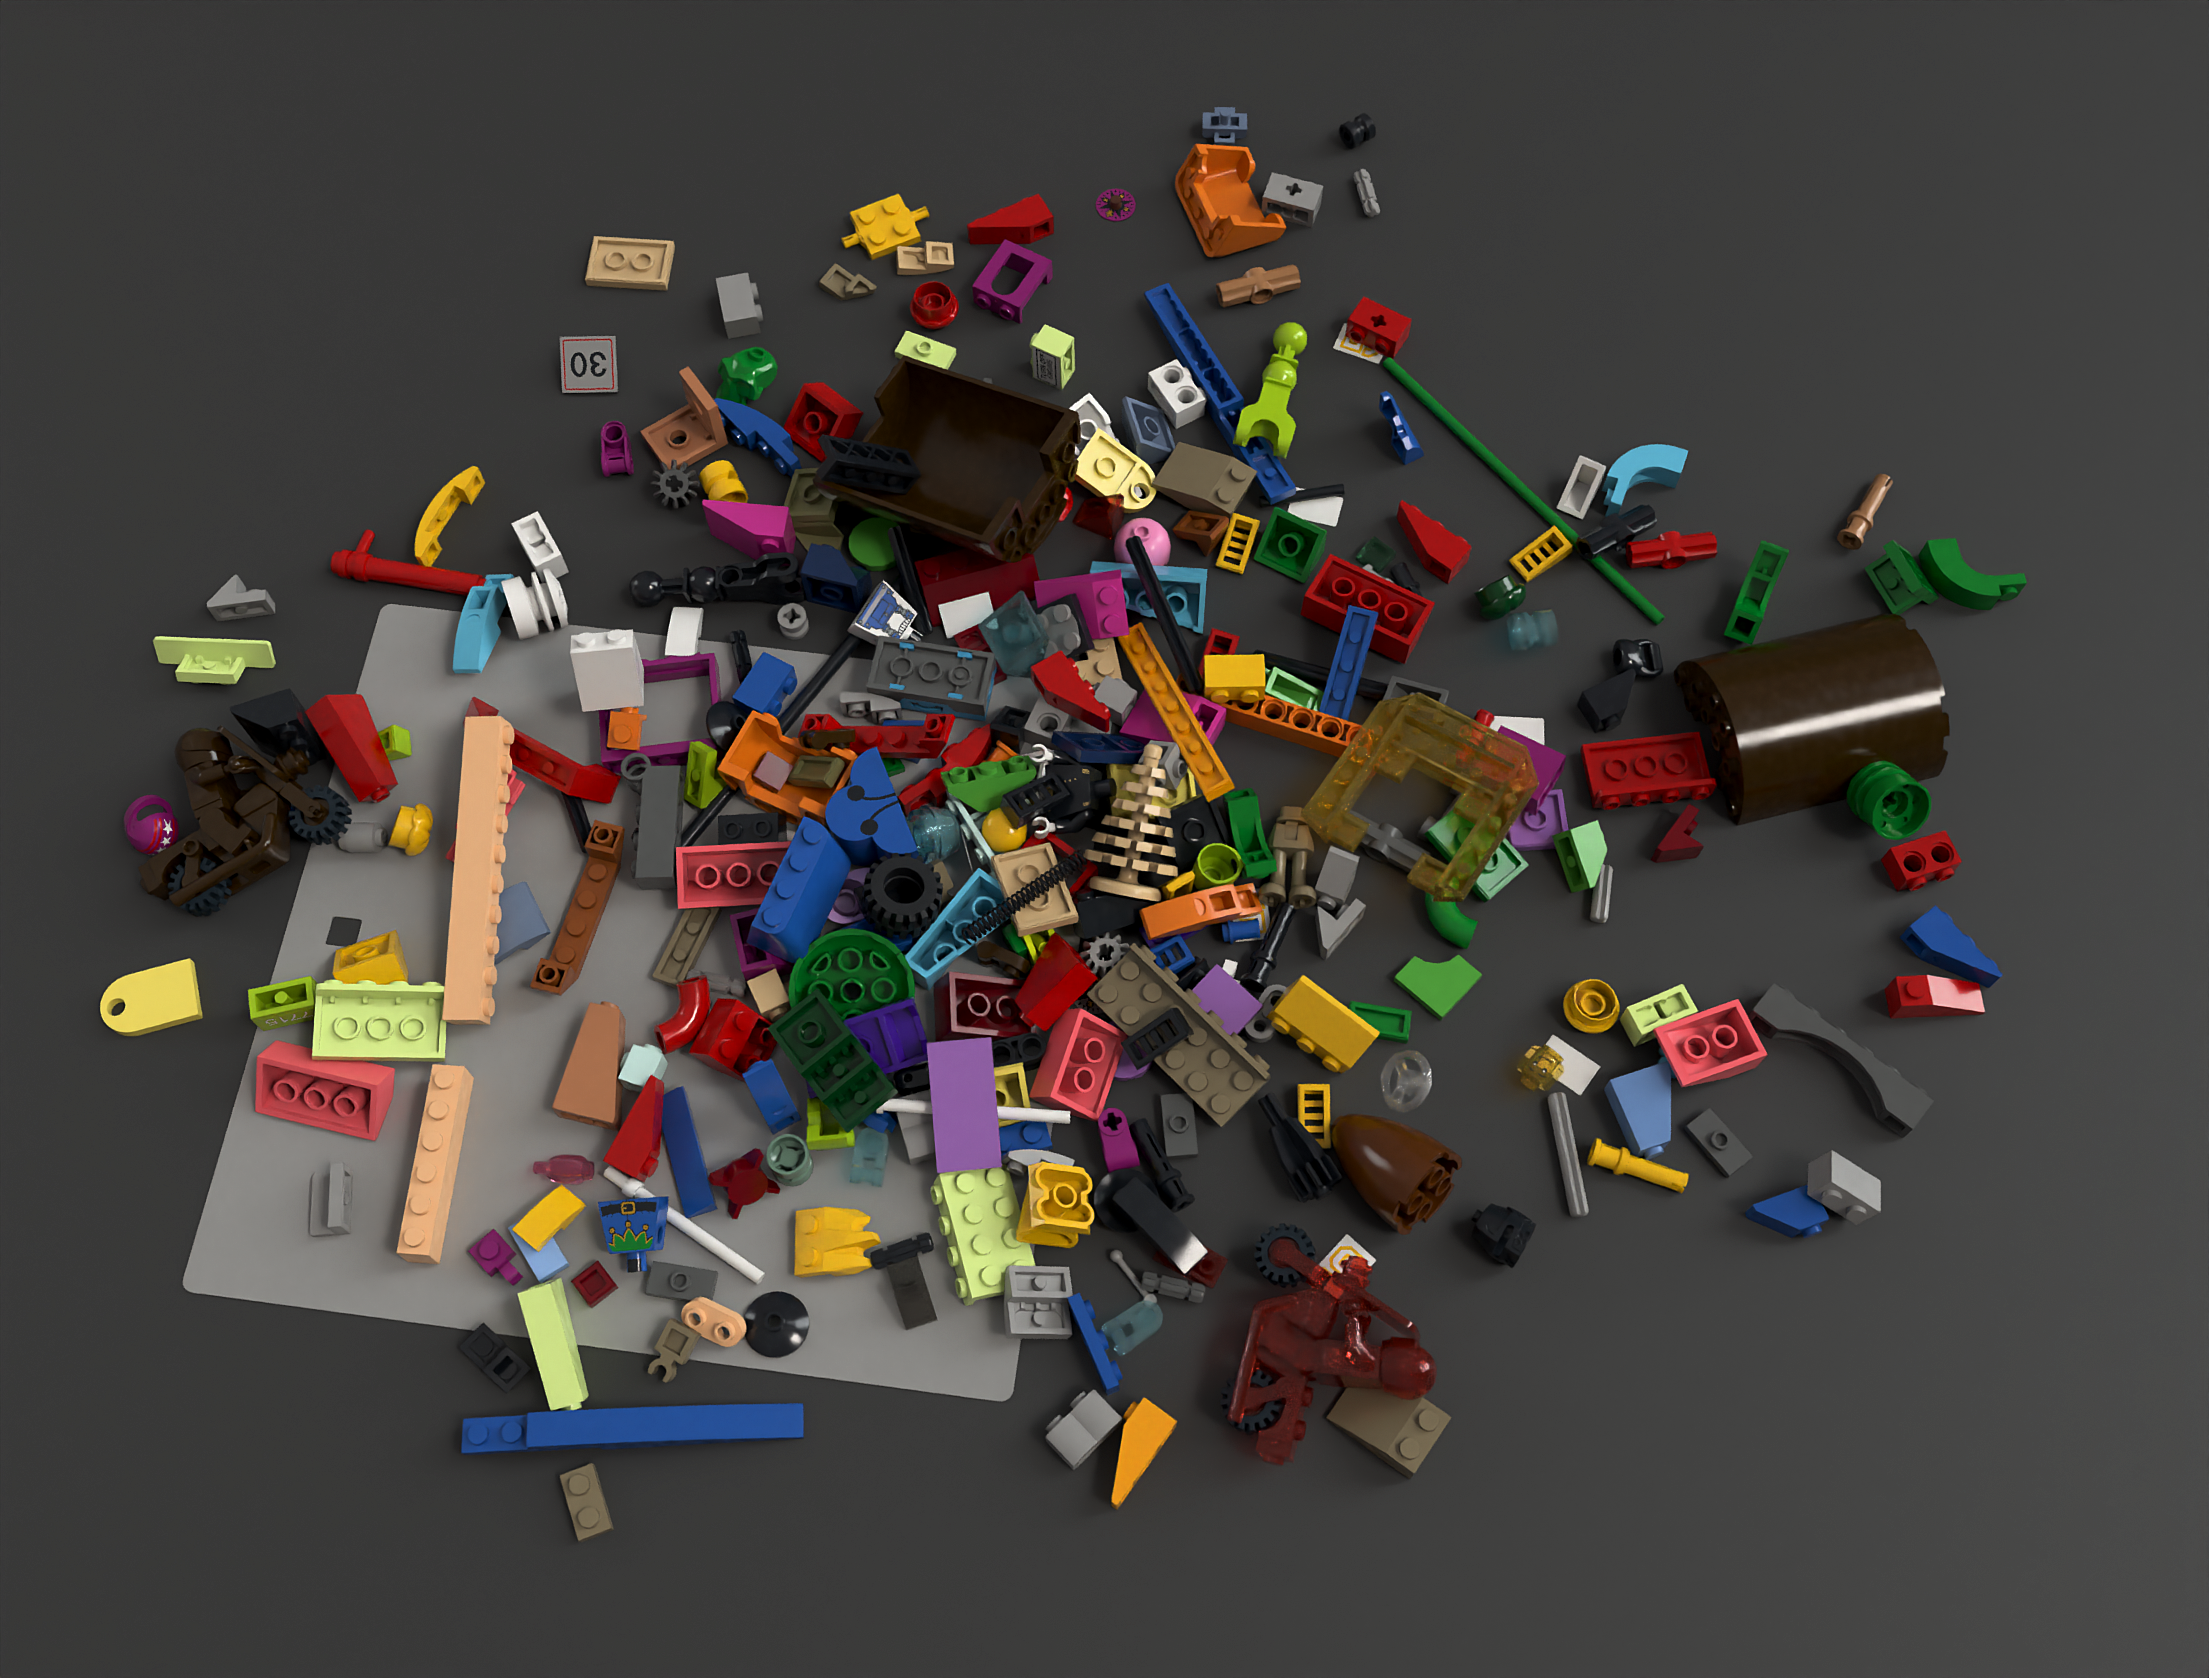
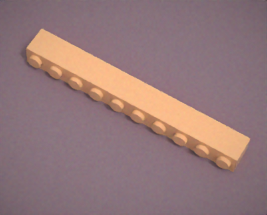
M502 716L465 717L442 1015L443 1021L453 1025H490V1017L493 1016L495 1011L492 990L493 985L497 981V970L494 966V957L499 951V938L496 936L497 924L500 923L502 916L499 906V893H502L504 888L501 865L505 862L506 858L503 837L508 829L505 809L506 803L510 800V789L507 781L508 774L512 771V759L509 755L510 744L514 742L512 724Z

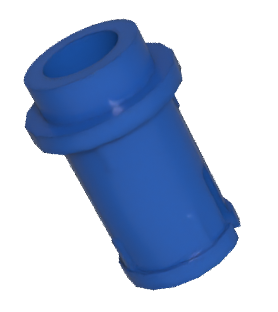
M1258 918L1239 922H1230L1228 920L1227 923L1221 924L1223 942L1233 944V941L1260 938Z

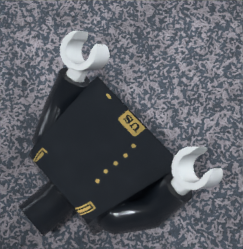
M1034 745L1032 749L1042 751L1044 757L1041 759L1031 757L1030 760L1036 765L1050 761L1049 765H1045V774L1048 775L1054 772L1070 793V798L1047 811V819L1045 817H1036L1033 820L1032 825H1043L1045 827L1043 831H1035L1034 836L1038 839H1043L1049 832H1053L1054 835L1080 832L1093 821L1095 816L1103 813V798L1116 795L1117 786L1113 778L1103 779L1101 771L1093 768L1091 763L1078 762L1064 751L1052 750V752H1048L1044 745ZM1049 785L1046 786V789L1050 793V795H1055V793L1052 791Z

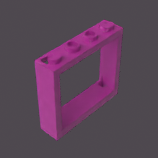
M698 652L691 656H667L664 659L651 661L641 659L644 668V683L709 676L711 706L722 701L719 666L714 653L700 654ZM613 709L599 710L601 762L604 768L615 774L622 773L621 763L625 757L632 753L646 755L650 759L652 766L687 765L690 742L701 741L717 751V761H722L726 755L714 744L711 738L641 746L640 751L628 749L615 750V748L607 747L610 713ZM633 760L628 764L626 771L628 772L636 764L646 763L643 760Z

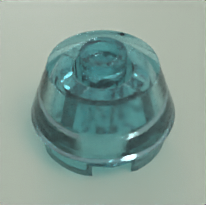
M922 805L919 809L910 811L907 821L913 822L912 837L919 856L924 858V864L932 862L937 858L944 860L959 850L960 826L950 809Z

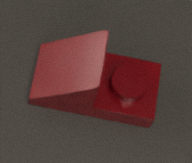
M1688 804L1658 845L1650 860L1660 863L1692 859L1699 856L1704 846L1690 837L1698 825V822L1694 819L1699 809Z

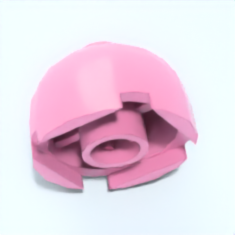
M1149 518L1132 519L1118 531L1114 543L1116 563L1133 564L1125 546L1126 540L1133 536L1141 538L1152 565L1164 566L1165 563L1169 562L1171 552L1169 536L1164 527L1158 522Z

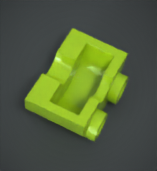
M819 1097L807 1098L808 1150L822 1151L855 1147L854 1129L848 1133L843 1130Z

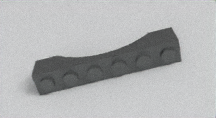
M1773 983L1748 1015L1752 1026L1769 1039L1803 1043L1823 1051L1840 1062L1863 1087L1872 1104L1876 1118L1902 1138L1915 1128L1934 1102V1100L1928 1097L1927 1092L1923 1088L1912 1085L1902 1078L1897 1069L1883 1064L1874 1057L1871 1050L1849 1039L1844 1030L1830 1025L1821 1018L1818 1011L1810 1006L1803 1005L1795 999L1791 991L1784 987H1779Z

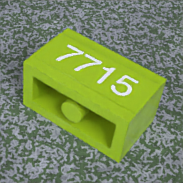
M312 976L248 990L251 1020L263 1031L314 1020L315 990L318 983Z

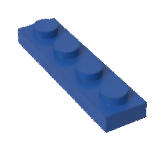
M1352 605L1348 606L1319 712L1343 720H1349L1378 618V612Z

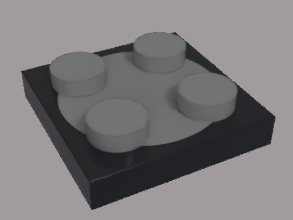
M1076 593L1066 595L1026 614L1041 660L1060 650L1068 659L1095 649Z

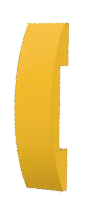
M472 466L449 481L438 492L426 509L420 521L415 539V557L420 565L430 567L433 565L442 551L437 538L460 502L463 501L471 505L484 486L485 481L478 467Z

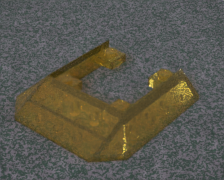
M1422 693L1379 701L1305 806L1301 816L1326 844L1331 840L1354 853L1369 831L1370 824L1348 812L1376 772L1401 784L1413 767L1463 793L1455 804L1453 813L1474 823L1475 826L1449 865L1422 853L1407 876V882L1433 895V902H1463L1539 786L1528 748Z

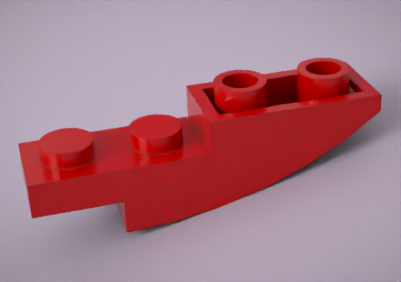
M990 723L982 728H975L968 734L966 739L958 744L953 743L943 751V754L940 755L942 768L931 770L925 779L916 785L911 784L902 790L901 794L897 797L906 817H909L931 801L938 810L945 806L944 801L947 800L946 787L941 778V772L950 771L955 767L967 768L977 766L983 760H986L992 747Z

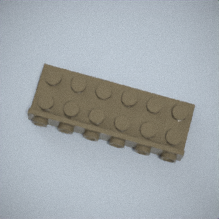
M1133 943L1129 947L1130 951L1086 995L1129 1037L1171 1008L1177 1007L1192 1028L1194 1035L1153 1061L1223 1128L1271 1079L1270 1074L1267 1072L1270 1066L1258 1054L1254 1057L1250 1056L1244 1050L1247 1046L1244 1040L1235 1032L1229 1035L1221 1027L1224 1021L1214 1011L1210 1010L1206 1013L1199 1006L1202 1000L1190 988L1184 992L1176 984L1179 978L1167 966L1161 969L1153 961L1157 957L1144 944L1139 948ZM1169 1020L1168 1023L1170 1024L1175 1034L1178 1035L1179 1032L1173 1025L1172 1021ZM1158 1027L1157 1030L1165 1043L1168 1042L1169 1039L1161 1027ZM1147 1034L1148 1041L1153 1049L1156 1050L1158 1048L1151 1035ZM1139 1040L1135 1043L1146 1053Z

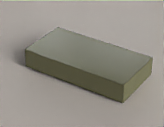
M800 755L787 780L793 786L832 789L846 763L839 757Z

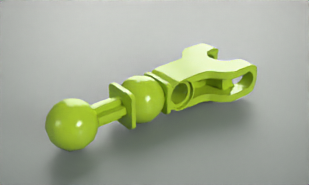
M1296 322L1281 324L1274 332L1273 344L1278 354H1272L1268 366L1262 373L1263 387L1259 401L1242 409L1233 444L1246 447L1250 438L1256 436L1264 437L1273 444V455L1286 459L1296 428L1293 418L1286 410L1290 392L1297 383L1296 369L1298 361L1293 358L1301 354L1307 345V332Z

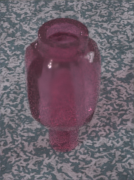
M573 1154L555 1155L548 1162L535 1161L533 1165L534 1174H545L551 1181L566 1185H579L586 1180L591 1181L595 1170L593 1161H587L582 1155Z

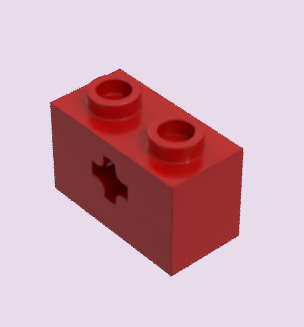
M1363 296L1348 318L1345 336L1356 343L1375 350L1380 355L1394 359L1409 336L1412 319Z

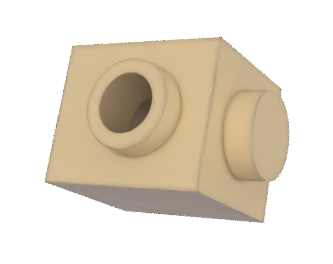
M776 968L747 981L762 1017L768 1021L776 1022L791 1010L789 982L787 981L782 984Z

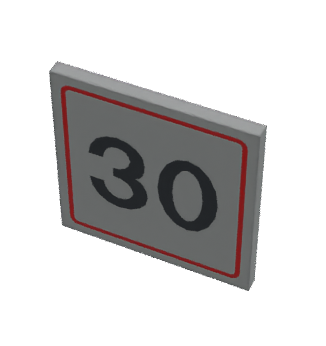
M616 336L560 337L562 393L618 392Z

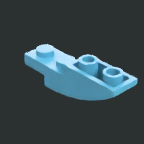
M513 574L486 575L485 579L487 580L484 586H472L458 624L453 654L454 673L482 672L501 633L497 622L507 604L501 581L514 578Z

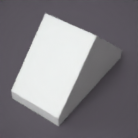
M1580 455L1557 509L1583 519L1600 487L1607 466Z

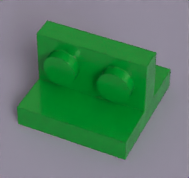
M1894 540L1882 546L1886 551L1885 555L1865 567L1866 572L1893 614L1900 615L1922 600L1927 604H1931L1939 599L1911 553Z

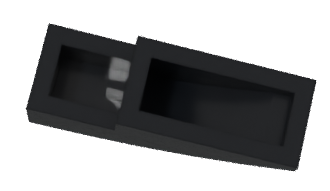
M1136 1176L1112 1198L1115 1208L1139 1230L1140 1235L1185 1277L1209 1254L1178 1217Z

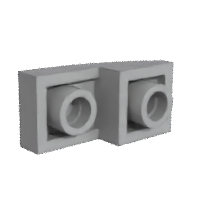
M840 692V703L844 716L859 718L866 714H872L873 723L883 725L884 720H903L901 704L893 699L871 693Z
M1034 1149L1013 1150L1001 1157L1002 1164L1007 1165V1170L1018 1176L1029 1175L1028 1166L1032 1164L1047 1162L1073 1166L1075 1161L1057 1153Z

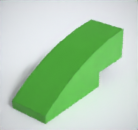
M1275 666L1271 670L1265 668V695L1319 711L1324 694L1323 691Z

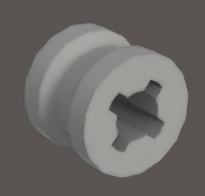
M791 603L779 610L777 617L783 636L796 640L808 633L809 622L806 611L802 606Z

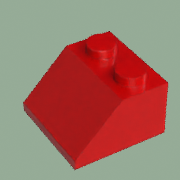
M823 382L804 383L783 429L791 435L793 441L818 460L824 462L827 456L818 442L821 435L850 439L863 412Z

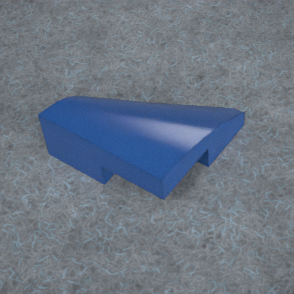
M1388 391L1380 393L1379 409L1393 429L1391 445L1404 465L1423 457L1424 452L1394 397Z

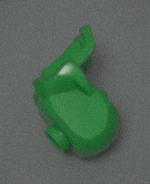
M751 347L736 352L731 357L722 358L717 370L723 382L717 390L716 398L730 400L745 406L747 398L752 401L759 399L763 389L767 388L777 375L778 365L774 357L763 348Z

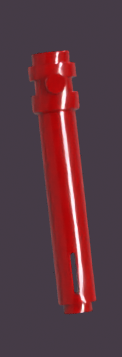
M371 530L364 531L355 551L346 549L335 551L331 559V571L333 574H338L340 578L351 579V577H354L357 581L363 582L375 580L468 596L472 586H484L487 580L478 574L373 557L372 554L367 553L375 537V533Z

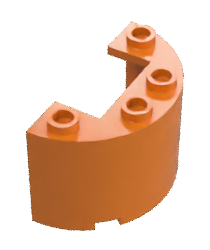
M752 710L717 768L718 773L733 790H736L737 787L742 789L743 794L746 795L744 799L764 812H778L787 817L788 823L797 826L800 825L803 816L817 821L824 826L826 823L825 811L827 804L837 791L846 787L849 783L851 768L858 755L849 749L843 748L841 750L834 746L831 748L830 753L823 749L817 751L813 748H804L800 745L799 738L793 737L790 739L782 735L780 723L776 717L766 712L761 714ZM767 751L792 766H795L800 755L839 757L846 763L832 789L793 786L786 779L781 790L776 794L752 779L753 773Z

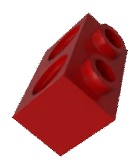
M1946 830L1892 847L1881 859L1897 892L1907 888L1910 891L1918 890L1927 885V882L1935 879L1937 882L1948 880L1955 875L1954 871L1962 863ZM1932 856L1938 857L1941 863L1935 861ZM1904 864L1910 866L1914 872L1907 870Z

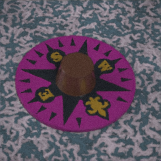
M1122 189L1104 191L1096 201V209L1099 215L1106 220L1114 222L1129 218L1134 213L1136 207L1133 196Z

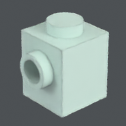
M633 1044L630 1053L626 1052L620 1064L621 1073L618 1079L624 1088L641 1093L650 1075L659 1080L662 1079L668 1062L661 1049L650 1044H645L644 1047Z

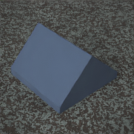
M1125 396L1122 399V424L1131 452L1148 465L1166 461L1175 449V444L1164 410Z

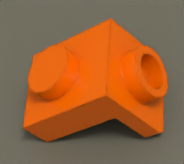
M634 707L620 708V712L611 711L607 747L640 751L642 722L647 720V715L638 714L639 708Z

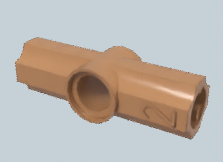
M1293 264L1268 271L1261 267H1255L1248 270L1243 277L1217 283V299L1222 307L1247 301L1257 305L1269 301L1274 294L1300 288L1301 281L1297 266Z

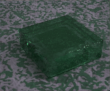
M1373 536L1356 555V560L1364 566L1370 564L1373 567V571L1380 574L1396 557L1397 552Z

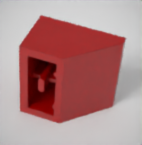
M717 998L688 1053L710 1068L745 1082L742 1074L747 1072L748 1067L755 1062L761 1060L766 1062L777 1041L767 1029L772 1025L770 1021L738 999Z

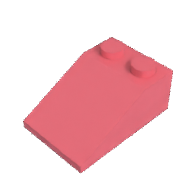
M1739 999L1665 1024L1653 1030L1681 1088L1729 1078L1754 1069L1768 1055Z

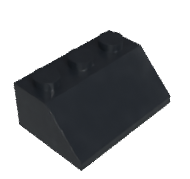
M290 688L230 707L233 716L261 752L276 758L279 754H286V750L289 748H293L296 751L300 749L309 760L310 765L308 766L326 759L320 736L306 715V710Z

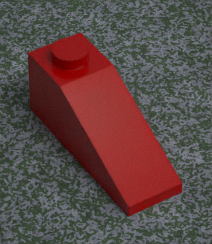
M1930 975L1896 976L1885 988L1890 1019L1983 1015L1985 1013L1979 983Z
M650 1075L603 1159L604 1162L642 1182H645L647 1177H651L659 1164L657 1158L660 1155L664 1082Z

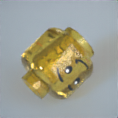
M1543 1044L1542 1047L1534 1045L1517 1064V1070L1522 1075L1519 1081L1533 1092L1537 1088L1542 1091H1549L1564 1074L1565 1068L1562 1064L1564 1059L1546 1044Z

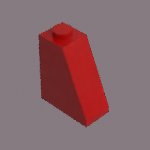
M1056 932L1048 940L1014 1000L1021 1009L1019 1013L1021 1019L1030 1027L1036 1024L1045 1032L1098 979L1075 948Z

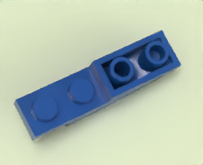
M714 399L718 405L723 426H726L731 431L730 434L735 442L740 446L743 444L750 452L758 447L765 457L770 456L774 460V464L781 474L785 475L787 473L792 479L795 469H801L800 460L793 453L794 448L791 435L779 424L757 410L730 400Z

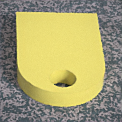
M1098 428L1076 459L1079 462L1075 480L1120 512L1136 513L1143 510L1153 500L1157 491L1151 487L1156 478L1152 469L1143 460ZM1134 487L1142 488L1145 491L1146 498H1138L1134 493Z
M189 958L117 979L106 989L101 999L100 1012L102 1019L112 1030L124 1036H139L202 1019L195 963ZM124 1002V1011L120 1015L112 1016L113 1007L118 1003Z

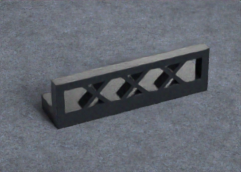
M823 434L818 439L821 448L827 456L826 460L816 471L821 481L907 494L922 475L908 450Z

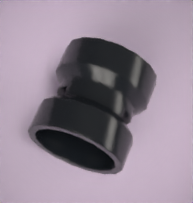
M1362 113L1356 116L1353 122L1347 121L1340 125L1339 133L1345 146L1349 149H1354L1361 144V141H1368L1374 138L1376 129L1372 119L1366 113Z

